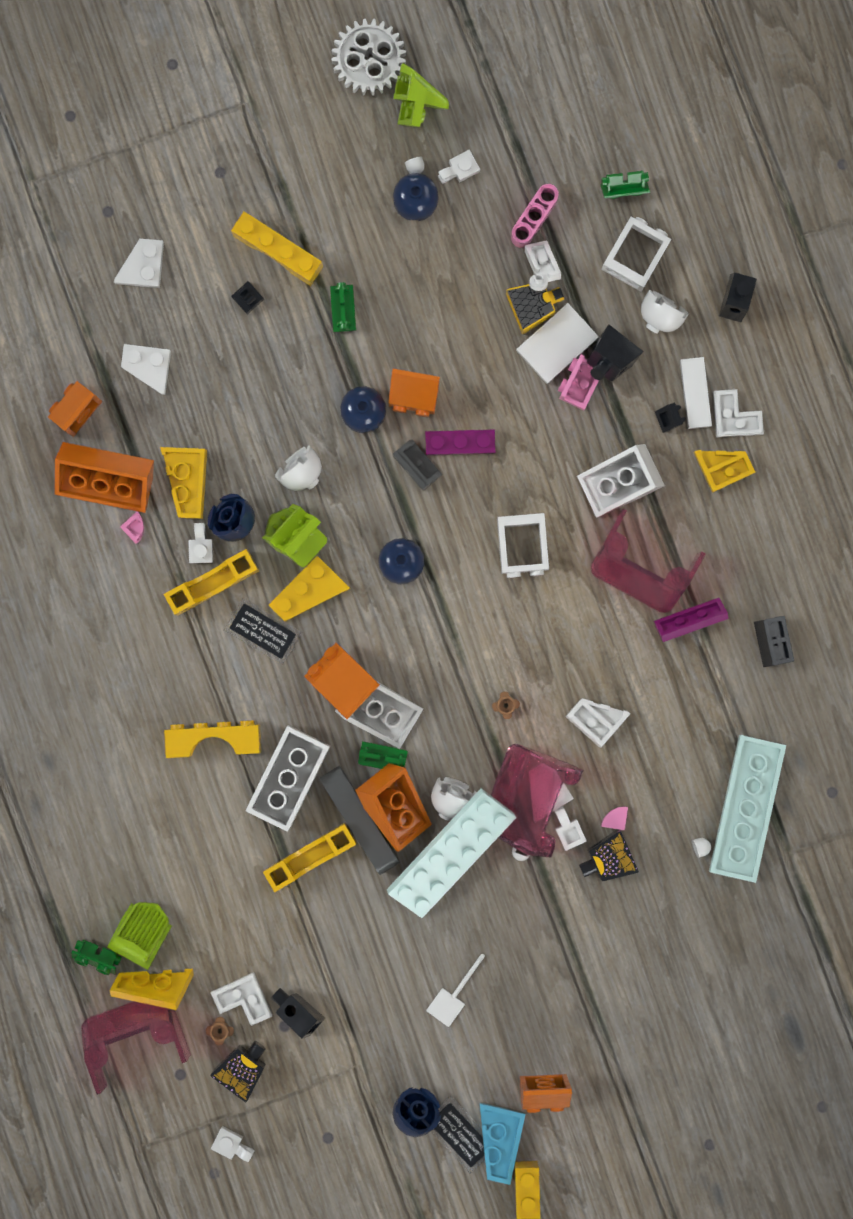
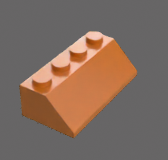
M62 442L55 458L54 495L145 513L153 481L154 460Z

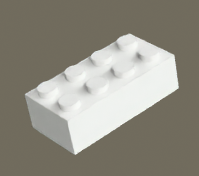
M288 725L250 800L246 812L288 832L331 746Z

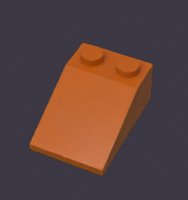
M393 368L389 407H393V411L399 413H406L407 410L416 411L415 415L421 417H429V414L434 415L440 377Z
M337 643L329 647L325 651L324 656L316 664H313L304 676L346 719L380 685Z
M389 763L355 790L365 811L398 852L432 825L411 778L404 767Z
M567 1074L520 1076L522 1110L526 1109L529 1113H537L541 1109L550 1108V1111L559 1112L564 1111L566 1107H570L572 1088Z

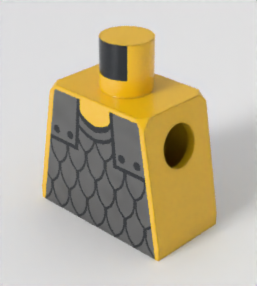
M528 284L506 290L507 299L522 334L527 333L553 317L556 312L553 304L564 300L560 287L547 291V289L536 291Z

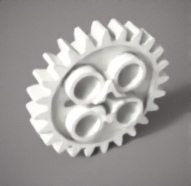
M363 19V25L361 26L357 21H354L353 29L347 25V34L339 32L341 41L334 40V45L337 48L331 50L332 55L337 56L333 57L331 61L332 64L337 65L333 68L334 73H340L338 80L343 81L346 79L345 88L353 85V92L355 93L360 88L362 95H365L366 91L370 90L373 96L377 88L383 93L384 85L391 89V80L397 82L398 76L396 74H400L401 64H406V60L402 58L406 56V50H401L404 47V42L398 41L399 33L392 35L393 27L390 26L385 29L384 21L379 26H376L375 19L372 20L371 25H368L366 19ZM364 38L369 43L365 46H360L357 44V41ZM385 47L390 52L387 55H381L378 53V50ZM369 54L373 55V58L370 57L368 60H365V57H368ZM356 59L360 63L356 67H351L348 65V62ZM377 68L381 73L377 76H372L369 74V71Z

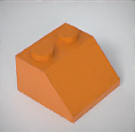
M78 381L75 384L71 383L65 389V396L60 402L57 401L52 405L49 410L50 415L48 416L50 420L72 437L78 433L103 402Z

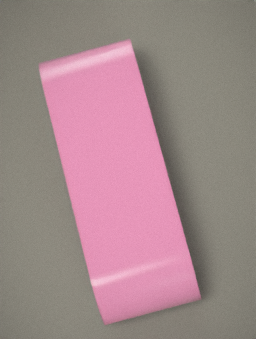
M542 185L514 225L511 241L516 247L524 248L525 245L531 243L555 207L558 200V190L554 185ZM543 193H551L554 199L552 201H544L541 195ZM530 212H538L541 218L534 221L529 218L528 214ZM523 230L528 234V237L520 240L516 237V233Z

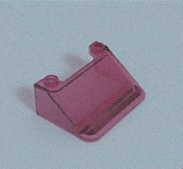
M512 744L506 752L491 796L511 810L517 818L498 838L526 855L552 857L556 841L545 830L563 783L567 785L577 784L584 770L523 745Z

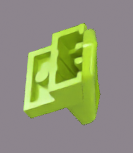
M405 63L401 64L400 76L397 78L393 98L402 101L397 124L420 127L426 114L424 106L435 109H449V101L414 69Z
M295 504L271 514L266 525L265 535L262 537L277 552L288 556L300 567L307 566L327 543V537L317 528L321 522L315 516L306 513L300 506Z
M138 902L135 905L131 903L107 948L148 970L172 925L169 924L167 915L158 903Z

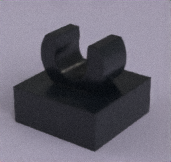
M249 281L231 296L247 315L264 300Z
M675 402L655 411L663 433L682 425L686 420L685 417H680L678 410L681 409V406L676 405Z

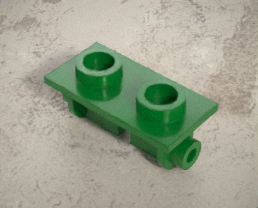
M643 170L627 172V180L624 181L622 173L610 174L601 178V189L604 198L616 199L621 196H640L650 193L647 183L649 182L648 172Z
M340 282L337 283V286H330L333 332L356 331L353 285H346V283Z
M362 741L358 764L382 769L390 763L405 768L408 751Z
M84 939L83 941H77L74 949L78 951L72 950L71 952L75 963L85 967L88 964L94 966L96 971L104 975L116 974L114 964L118 966L122 958L118 956V953L103 947L100 955H97L96 951L99 945Z

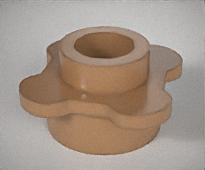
M504 691L500 693L498 701L492 704V709L495 712H500L504 719H510L513 711L519 708L520 702L517 699L511 698L509 693Z
M217 1017L215 1023L206 1028V1034L215 1041L216 1045H223L224 1040L234 1033L233 1027L228 1026L223 1017Z

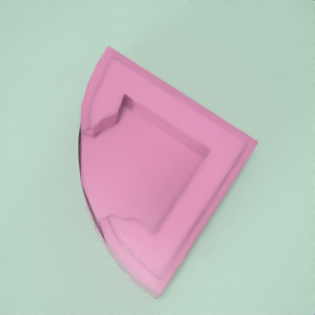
M138 511L120 526L135 544H138L143 536L142 533H144V522Z
M622 806L611 810L603 818L601 827L625 830L628 807Z

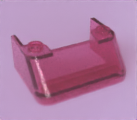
M622 509L619 511L591 563V573L595 578L660 613L669 612L674 608L689 586L706 553L702 551L697 553L688 570L676 567L668 572L665 579L624 557L628 549V541L625 536L616 532L627 510Z
M132 1001L90 1016L83 1022L81 1034L84 1060L97 1095L102 1093L107 1087L101 1067L107 1063L109 1058L106 1045L150 1030L153 1039L159 1044H168L174 1041L182 1064L188 1061L191 1053L175 1010Z

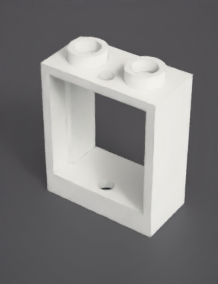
M630 217L601 270L642 292L671 239L668 238V234L658 228L654 230L647 226L648 223L642 218ZM631 228L662 244L644 276L613 260Z
M544 513L497 517L501 574H507V578L521 577L522 572H530V576L544 575V571L549 570ZM539 525L542 564L508 566L505 527Z

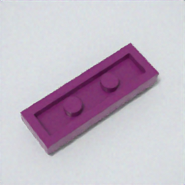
M495 429L425 431L426 455L496 453Z
M716 598L655 620L654 624L662 642L729 618L720 598Z

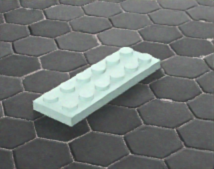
M739 735L709 872L756 883L786 745Z
M481 788L388 887V895L423 918L517 817L511 810Z

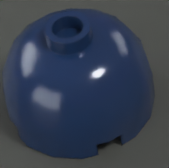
M419 173L408 174L402 177L394 188V207L398 214L406 220H425L434 213L438 205V189L434 182L426 175Z
M367 386L356 387L348 391L343 397L340 405L341 417L345 425L352 431L359 433L374 431L384 422L386 403L382 395L375 389Z
M238 494L225 495L219 499L222 502L217 507L213 505L208 515V527L220 539L237 542L244 539L253 529L255 513L249 502Z
M405 538L393 539L386 543L381 549L378 558L379 569L383 576L390 582L399 585L408 584L416 580L422 573L425 564L421 548L412 540Z
M414 1087L399 1095L393 1106L392 1115L395 1125L402 1133L411 1137H421L431 1132L438 1125L441 1119V1115L439 1116L440 1104L434 1094L427 1089H413Z

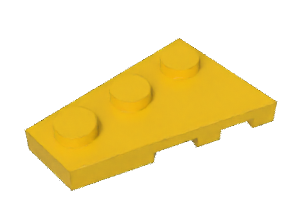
M160 447L166 464V473L171 483V492L178 518L203 519L207 450Z
M316 556L269 606L286 622L351 588Z
M193 968L184 969V972L172 973V970H163V973L149 974L147 971L122 972L117 975L110 989L111 997L177 1010L194 976Z

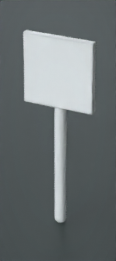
M481 954L453 994L442 988L426 1011L449 1027L465 1005L456 996L485 955Z

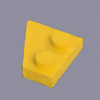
M697 450L693 452L712 493L756 473L746 451Z

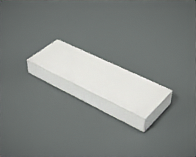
M704 357L681 359L680 367L688 429L711 427Z

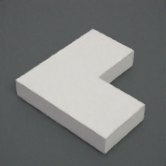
M737 389L713 391L716 438L764 434L762 411L739 412Z
M254 972L211 991L220 1014L242 1005L251 1026L273 1016Z

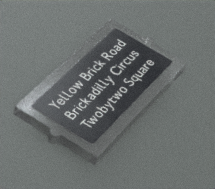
M242 598L235 612H231L232 617L224 628L225 632L281 665L284 664L290 652L295 650L294 645L302 633L245 598Z
M450 1096L440 1105L439 1116L441 1115V1119L431 1133L471 1174L482 1162L485 1163L482 1128Z

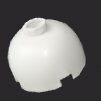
M651 290L648 291L641 304V314L647 322L646 327L657 334L659 331H675L684 323L689 313L681 306L679 309H676L677 306L674 304V301Z
M308 445L307 449L302 447L285 461L287 463L285 469L283 470L280 467L275 474V478L287 489L301 491L308 488L310 490L319 482L318 476L322 468L321 461L316 452Z
M445 777L441 781L438 778L432 790L431 802L441 818L451 821L477 792L474 790L472 794L468 791L469 786L459 780Z

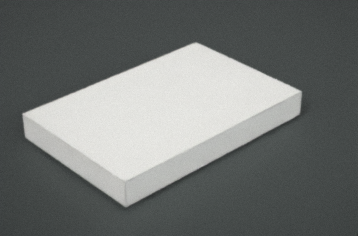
M567 303L520 345L516 351L543 381L548 384L572 363L573 358H577L599 336Z

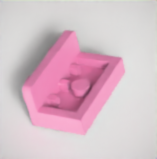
M581 354L579 359L573 358L568 369L572 373L568 380L563 379L558 391L562 393L559 399L584 411L599 380L591 376L590 372L593 367L588 364V359L584 358L585 356Z

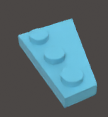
M480 1102L487 1180L510 1185L526 1114Z

